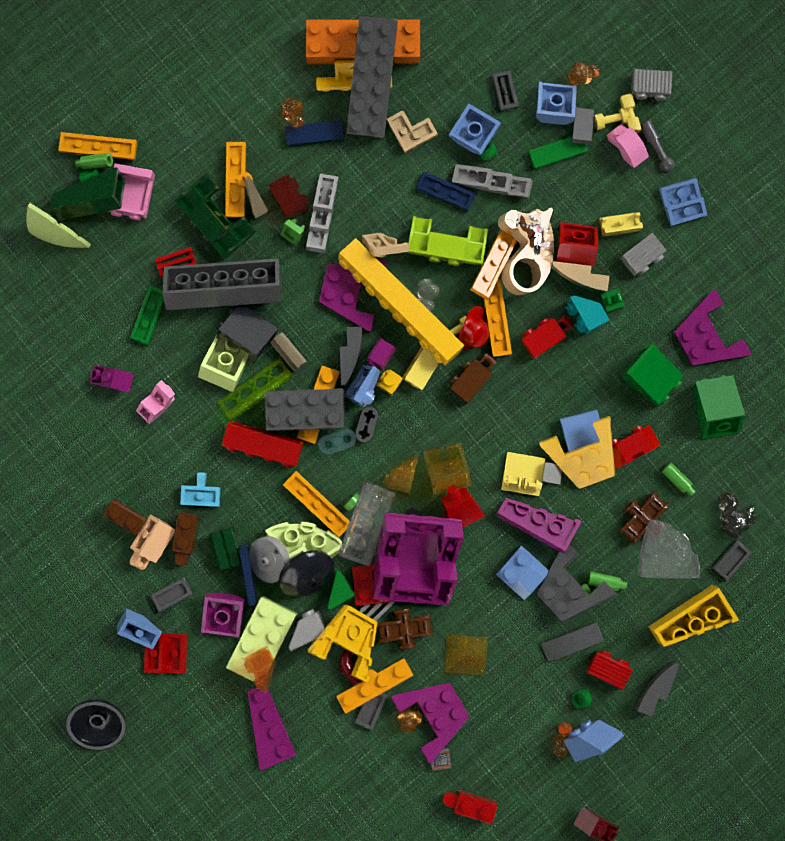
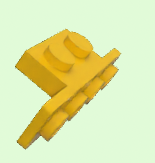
M355 59L335 60V77L317 78V90L325 92L330 90H350L352 88Z

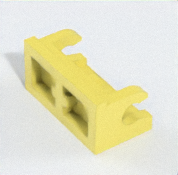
M640 212L599 218L602 237L640 232L643 228L642 222L639 220Z
M421 346L404 373L403 380L417 389L423 390L439 364L434 359V354L429 349L426 350Z

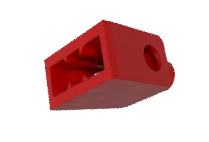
M452 485L447 488L448 495L441 499L445 518L462 520L463 528L485 517L478 503L466 487L458 489L456 485Z

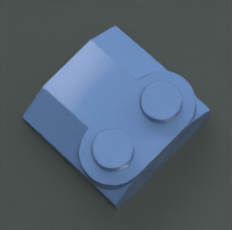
M539 82L536 118L540 122L567 125L574 122L577 85L570 86Z
M468 104L451 130L449 137L467 150L482 155L491 139L496 135L501 122Z
M363 364L346 391L345 398L359 406L370 405L375 398V395H373L374 387L380 371L374 366Z
M520 546L498 570L496 575L525 600L544 580L549 570L533 557L530 552Z

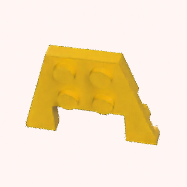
M610 416L593 422L594 429L599 438L597 442L567 453L563 452L557 436L539 443L543 450L579 489L615 476Z
M344 605L309 647L307 652L325 660L332 642L338 644L358 656L351 676L368 683V667L371 666L372 662L370 653L371 647H374L377 621L351 606Z

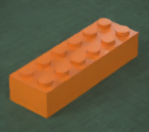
M306 20L307 64H335V60L355 59L359 20ZM398 20L393 64H420V20Z

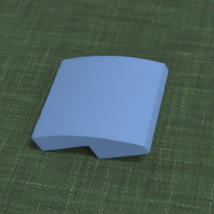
M697 178L659 188L670 226L707 215L704 198L700 194Z
M597 409L560 419L568 452L599 441L593 426V422L600 419Z

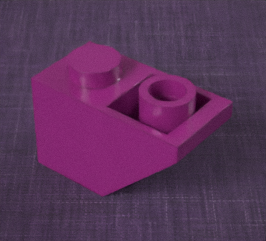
M94 365L89 383L129 393L134 374L115 368Z

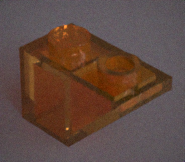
M266 645L244 658L246 660L244 663L245 668L249 674L253 673L256 678L253 680L254 684L263 693L269 690L276 666V661Z

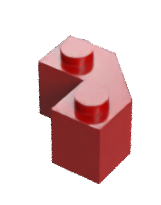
M641 425L631 430L632 434L620 441L618 438L612 440L615 470L661 445L650 425L644 428Z

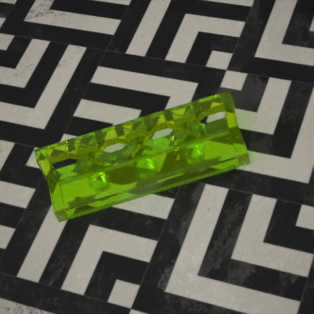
M278 358L235 389L234 392L221 399L218 404L229 420L232 421L265 397V391L276 390L291 379L293 375L282 360ZM280 364L284 371L278 376H271L272 369ZM258 378H268L267 384L261 388L256 387ZM243 389H253L249 397L246 399L241 398ZM229 399L237 400V405L228 411L224 403Z

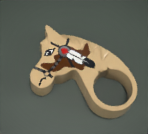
M549 208L544 212L535 209L529 214L511 210L499 217V228L504 232H511L513 238L520 244L519 249L506 262L501 274L505 288L512 294L525 295L537 290L550 273L554 254V238L550 223L553 208ZM516 262L527 263L531 267L532 283L529 288H523L515 281L513 268Z

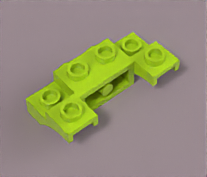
M413 216L408 243L409 252L407 253L426 256V258H429V261L440 263V260L448 261V264L453 266H459V263L483 265L488 229L469 226L467 238L430 232L432 219L428 220Z

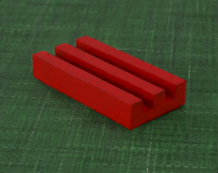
M191 247L155 259L161 278L164 277V267L173 266L188 260H192V262L186 265L197 264ZM188 253L190 254L189 256H186V257H183V258H180V259H177V260H174V261H171V262H168V263H165V264H162V265H161V262H164V261H167V260H170V259H173V258H176V257H179V256H182V255H185V254H188Z

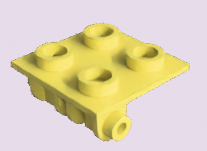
M507 452L501 490L539 496L542 488L541 482L545 458Z

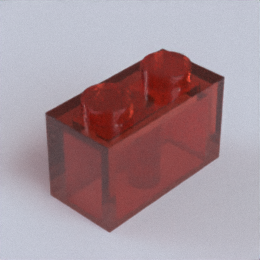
M289 174L269 184V188L287 220H292L308 211L307 204L309 202L304 193L300 195L297 190L299 185L294 177L290 178Z

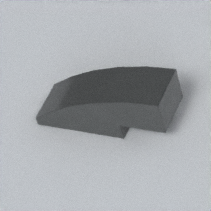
M346 327L347 346L340 347L342 387H346L357 366L362 344V327Z
M594 621L541 643V646L549 662L602 642L604 638L597 622Z
M672 661L662 668L645 687L634 709L652 717L658 699L667 700L680 664Z

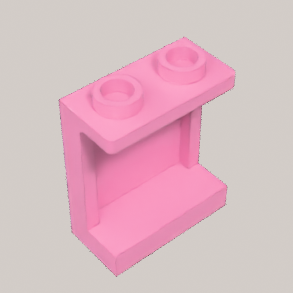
M115 164L114 168L118 167L126 180L121 209L109 212L117 217H122L123 214L129 215V218L134 220L146 219L155 178L154 172L152 170Z

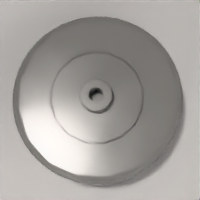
M264 536L255 540L249 550L251 567L255 575L267 583L279 581L281 570L290 561L288 551L283 543L275 537Z

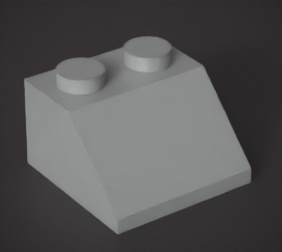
M312 609L302 614L303 618L298 622L289 646L290 650L317 639L324 631L326 625L319 610L314 612Z

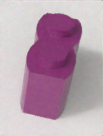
M379 338L367 357L368 366H374L378 370L383 371L394 354L395 347Z

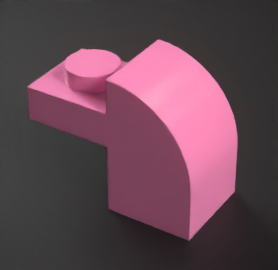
M621 124L606 135L608 141L620 150L623 160L633 168L649 157L644 143L631 127L627 129Z
M161 380L156 384L152 393L141 401L136 412L151 424L175 400V393L170 386Z

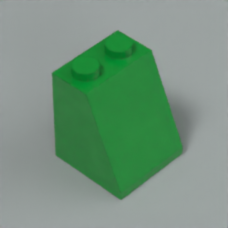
M651 343L640 353L621 377L652 404L657 406L660 403L663 405L670 398L669 392L672 389L676 390L682 384L680 379L684 375Z
M722 375L713 379L703 378L695 381L693 392L702 439L740 433L745 412L734 376Z

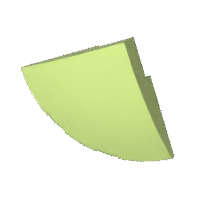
M29 203L26 223L31 235L63 247L89 248L91 246L89 242L82 237H78L71 229L62 223L59 224L50 215Z
M285 522L265 530L267 536L275 537L283 543L288 551L290 560L303 552L311 550L324 551L333 558L345 548V544L329 530L320 529L316 524L301 522L300 524Z

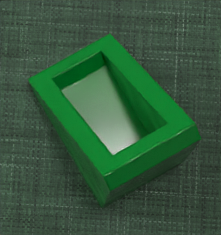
M337 570L327 609H333L355 596L342 571Z

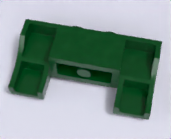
M207 173L184 191L175 202L190 218L192 225L201 231L204 239L210 242L222 258L225 259L240 245L244 244L256 230L245 217L240 218L232 225L210 198L219 187Z

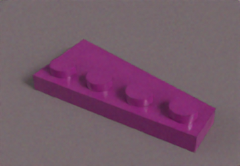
M508 498L505 499L496 515L563 554L582 522L578 519H568L561 514L549 513L545 509H535L528 504Z
M264 683L248 690L259 768L262 771L296 756V752L267 684Z

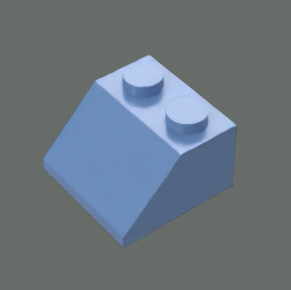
M587 720L580 724L581 728L571 731L569 733L570 737L564 740L574 761L577 762L603 754L624 735L621 731L601 720L593 722Z

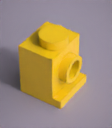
M391 369L390 371L386 370L380 377L377 386L392 396L403 381V378Z

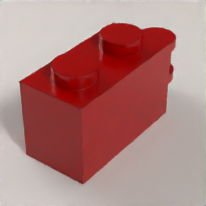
M567 315L558 321L554 318L551 320L546 318L538 324L540 327L533 331L531 328L523 333L524 338L521 339V343L534 360L567 337L565 332L574 326ZM561 322L565 326L564 330H562L559 326Z
M459 790L458 794L446 792L443 795L444 804L453 807L454 813L486 823H493L498 806L495 800Z

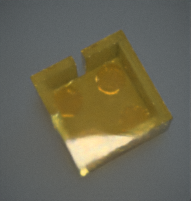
M461 442L444 446L446 461L443 462L440 447L423 451L433 495L447 492V488L452 485H456L458 489L471 486L470 472Z

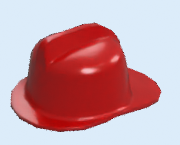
M475 306L469 311L460 331L458 340L464 345L463 349L465 350L472 349L473 347L480 348L488 340L489 330L486 323V313L480 306Z

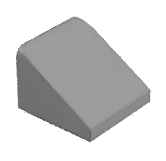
M544 462L542 482L560 485L561 468L557 464Z

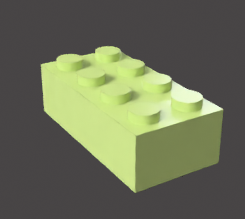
M264 596L261 597L226 668L262 685L298 613Z

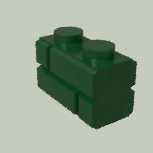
M234 527L209 533L210 538L207 539L210 549H214L215 552L213 557L215 568L219 567L221 571L241 565L239 545Z

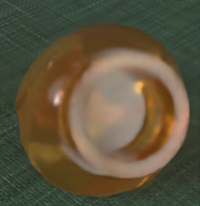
M582 62L575 63L571 67L569 80L576 86L588 84L592 77H599V67L596 64L587 66Z
M285 99L281 104L283 118L291 122L295 128L301 127L304 124V118L302 117L303 104L297 99Z
M412 705L397 715V721L401 725L400 729L404 732H415L416 726L422 720L420 711H410Z
M563 722L558 726L559 733L552 737V752L560 757H566L567 753H569L564 740L568 738L567 736L572 731L571 725Z

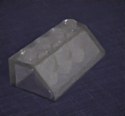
M364 481L338 556L370 566L378 544L384 515L389 513L396 493Z

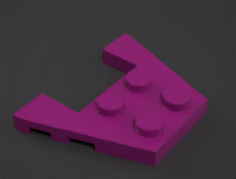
M378 260L386 268L387 260ZM340 264L327 265L319 303L362 327L367 332H371L375 315L355 311L362 283H358L353 278L352 273L348 269L345 270Z
M716 289L711 291L673 332L691 366L745 357L752 354L744 339L726 348L711 323L707 313L723 305Z
M450 683L390 696L399 712L417 702L436 738L420 747V750L429 764L434 761L470 717Z

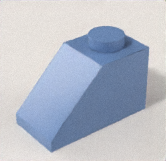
M127 608L117 624L118 635L151 649L154 648L162 634L146 617Z

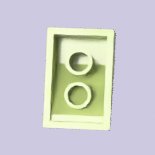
M223 336L220 340L215 337L200 366L198 377L234 392L248 362L249 354Z

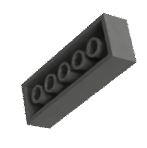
M359 16L347 124L348 134L385 137L398 20Z
M279 259L164 267L163 298L166 310L282 302Z

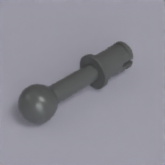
M651 120L640 125L648 140L646 142L652 143L660 159V169L663 172L672 171L674 161L666 156L658 140V137L661 135L657 134Z

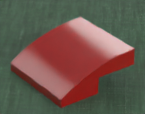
M162 633L153 649L145 646L144 672L186 673L187 634Z

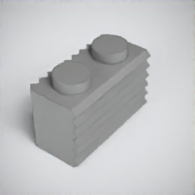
M634 69L631 79L632 96H636V99L639 100L654 97V100L664 101L666 98H669L671 95L672 71Z
M651 233L622 255L620 259L633 276L638 273L641 276L650 269L648 267L649 264L652 262L657 264L664 258L663 254L666 252V249L654 233Z

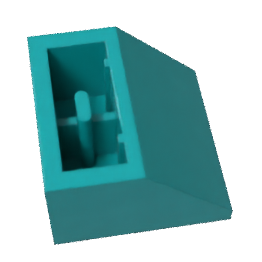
M577 296L570 297L566 302L567 306L565 308L570 317H574L577 322L575 323L576 329L579 333H583L584 336L604 326L609 321L602 305L598 302Z

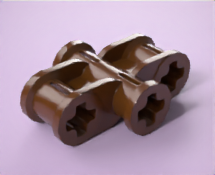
M656 491L641 506L634 499L624 509V512L629 513L631 517L618 530V533L627 537L631 545L635 544L646 530L650 532L651 537H654L664 526V524L658 523L656 519L667 509L669 503H665L660 499Z
M410 608L394 610L393 614H396L395 621L377 623L380 637L378 643L400 640V650L416 647L413 637L434 634L430 625L431 615L410 618ZM405 634H407V640H408L407 643H406V640H405Z

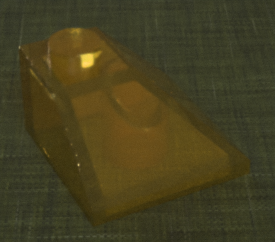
M414 455L391 469L390 474L386 473L384 484L387 485L388 490L409 495L419 455Z
M448 634L445 673L484 675L487 657V636Z

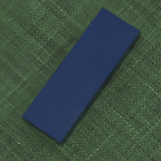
M341 120L303 124L298 128H295L293 125L285 126L287 146L344 140Z
M424 171L416 187L417 191L468 212L476 194Z
M248 544L240 546L239 554L248 605L251 606L257 604V595Z

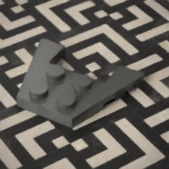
M570 544L564 554L558 553L537 593L543 602L564 623L618 595L605 581L589 595L565 568L579 554Z

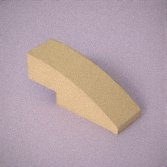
M552 262L551 268L570 282L592 291L602 293L608 291L609 276L590 274L591 266Z

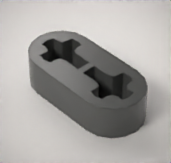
M373 407L363 409L359 419L356 437L362 443L369 442L374 434L378 412ZM370 410L373 411L372 413L375 418H371L369 424H367V417L364 414ZM365 426H368L367 433L370 436L361 439L359 432L363 431Z

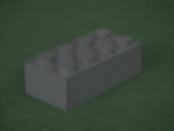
M343 388L265 391L266 430L268 432L346 429L345 393Z

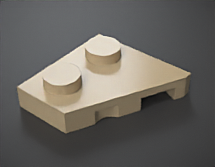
M385 234L362 235V243L375 257L409 252L408 243L397 244V239L388 237Z

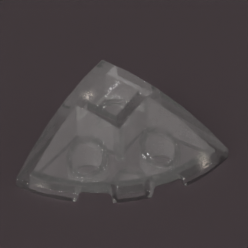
M649 520L640 551L638 576L645 578H701L698 556L693 553L690 546L691 542L684 533L677 531L671 524L666 522Z

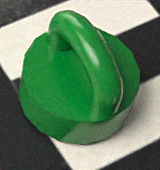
M490 141L482 155H479L483 161H488L496 155L497 148L493 141Z
M587 689L576 690L573 693L572 701L577 709L590 707L591 695Z

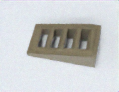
M246 176L245 184L251 211L254 218H257L268 212V209L250 176Z

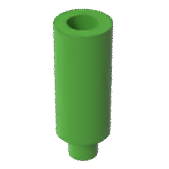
M110 153L81 156L80 160L75 161V165L83 170L111 167L113 165V157Z
M671 462L661 471L682 493L686 492L689 496H692L696 492L691 487L693 483Z
M589 572L587 585L598 587L605 581L614 591H619V589L626 590L627 582L621 581L620 577Z

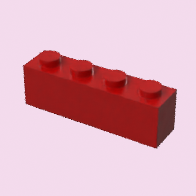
M230 421L227 423L222 446H225L227 450L232 452L243 451L247 456L256 457L257 455L263 457V460L267 462L278 461L282 462L281 465L292 468L299 463L304 441Z

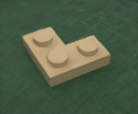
M402 110L387 119V123L404 153L438 136L429 118L412 126Z

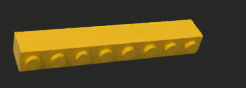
M356 238L339 253V264L345 270L348 269L352 273L353 278L358 283L361 282L366 287V291L371 296H375L379 300L380 305L384 309H388L398 323L402 322L406 326L407 332L413 337L416 336L420 340L421 346L426 350L429 349L434 354L433 357L438 363H443L446 366L462 351L464 345Z

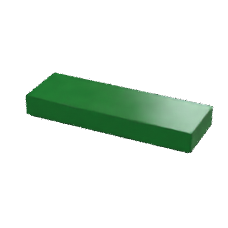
M572 137L529 150L528 153L535 170L588 153V148L586 144L572 143Z
M149 286L130 336L131 340L149 346L165 303L162 289Z

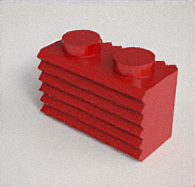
M601 650L600 653L595 651L586 672L623 690L633 670L628 667L630 663L620 658L618 661L611 659L612 654Z

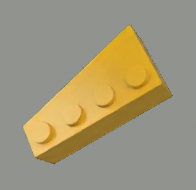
M711 585L648 627L657 642L665 647L688 639L690 636L705 633L707 630L739 621L721 590Z

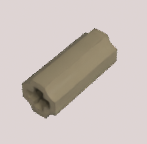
M283 332L274 337L270 342L294 372L307 362Z

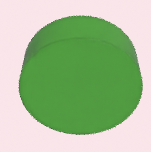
M357 493L353 494L343 507L347 511L352 510L361 500V496Z

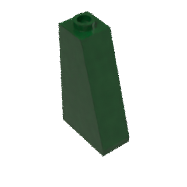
M118 167L107 170L54 193L50 203V210L58 220H65L121 209L126 179Z

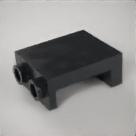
M238 305L229 311L226 321L222 320L216 328L218 331L216 338L220 340L223 336L249 354L248 360L254 364L276 336L278 328L246 306Z

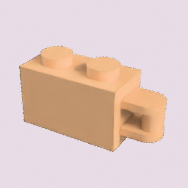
M150 514L130 547L135 551L130 559V564L140 570H144L150 560L156 563L162 556L169 541L173 538L175 529L168 523Z

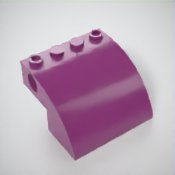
M385 513L376 551L373 599L449 605L458 581L456 560L464 539L462 520Z

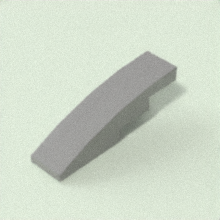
M456 164L452 183L487 192L529 199L533 180L516 177L509 173L495 172L488 168Z
M320 174L306 250L325 253L338 176Z

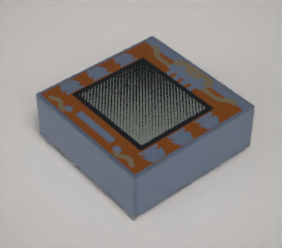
M448 747L443 748L431 763L432 771L451 768Z

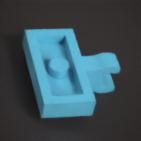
M199 472L197 473V486L181 485L180 505L219 507L221 487L205 486L207 473Z

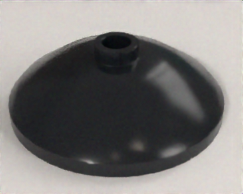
M311 550L303 552L292 558L281 570L279 575L280 588L285 594L292 597H304L314 594L322 589L330 580L334 571V562L329 554L324 551Z
M95 699L83 701L73 707L68 715L66 727L68 734L78 745L92 750H102L116 745L123 738L126 730V720L118 707L110 702Z

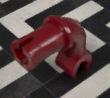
M345 649L339 658L340 673H344L355 686L361 680L351 676L354 668L351 658L354 653Z

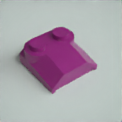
M223 593L206 594L201 633L240 638L243 609L245 606L244 599L237 595Z

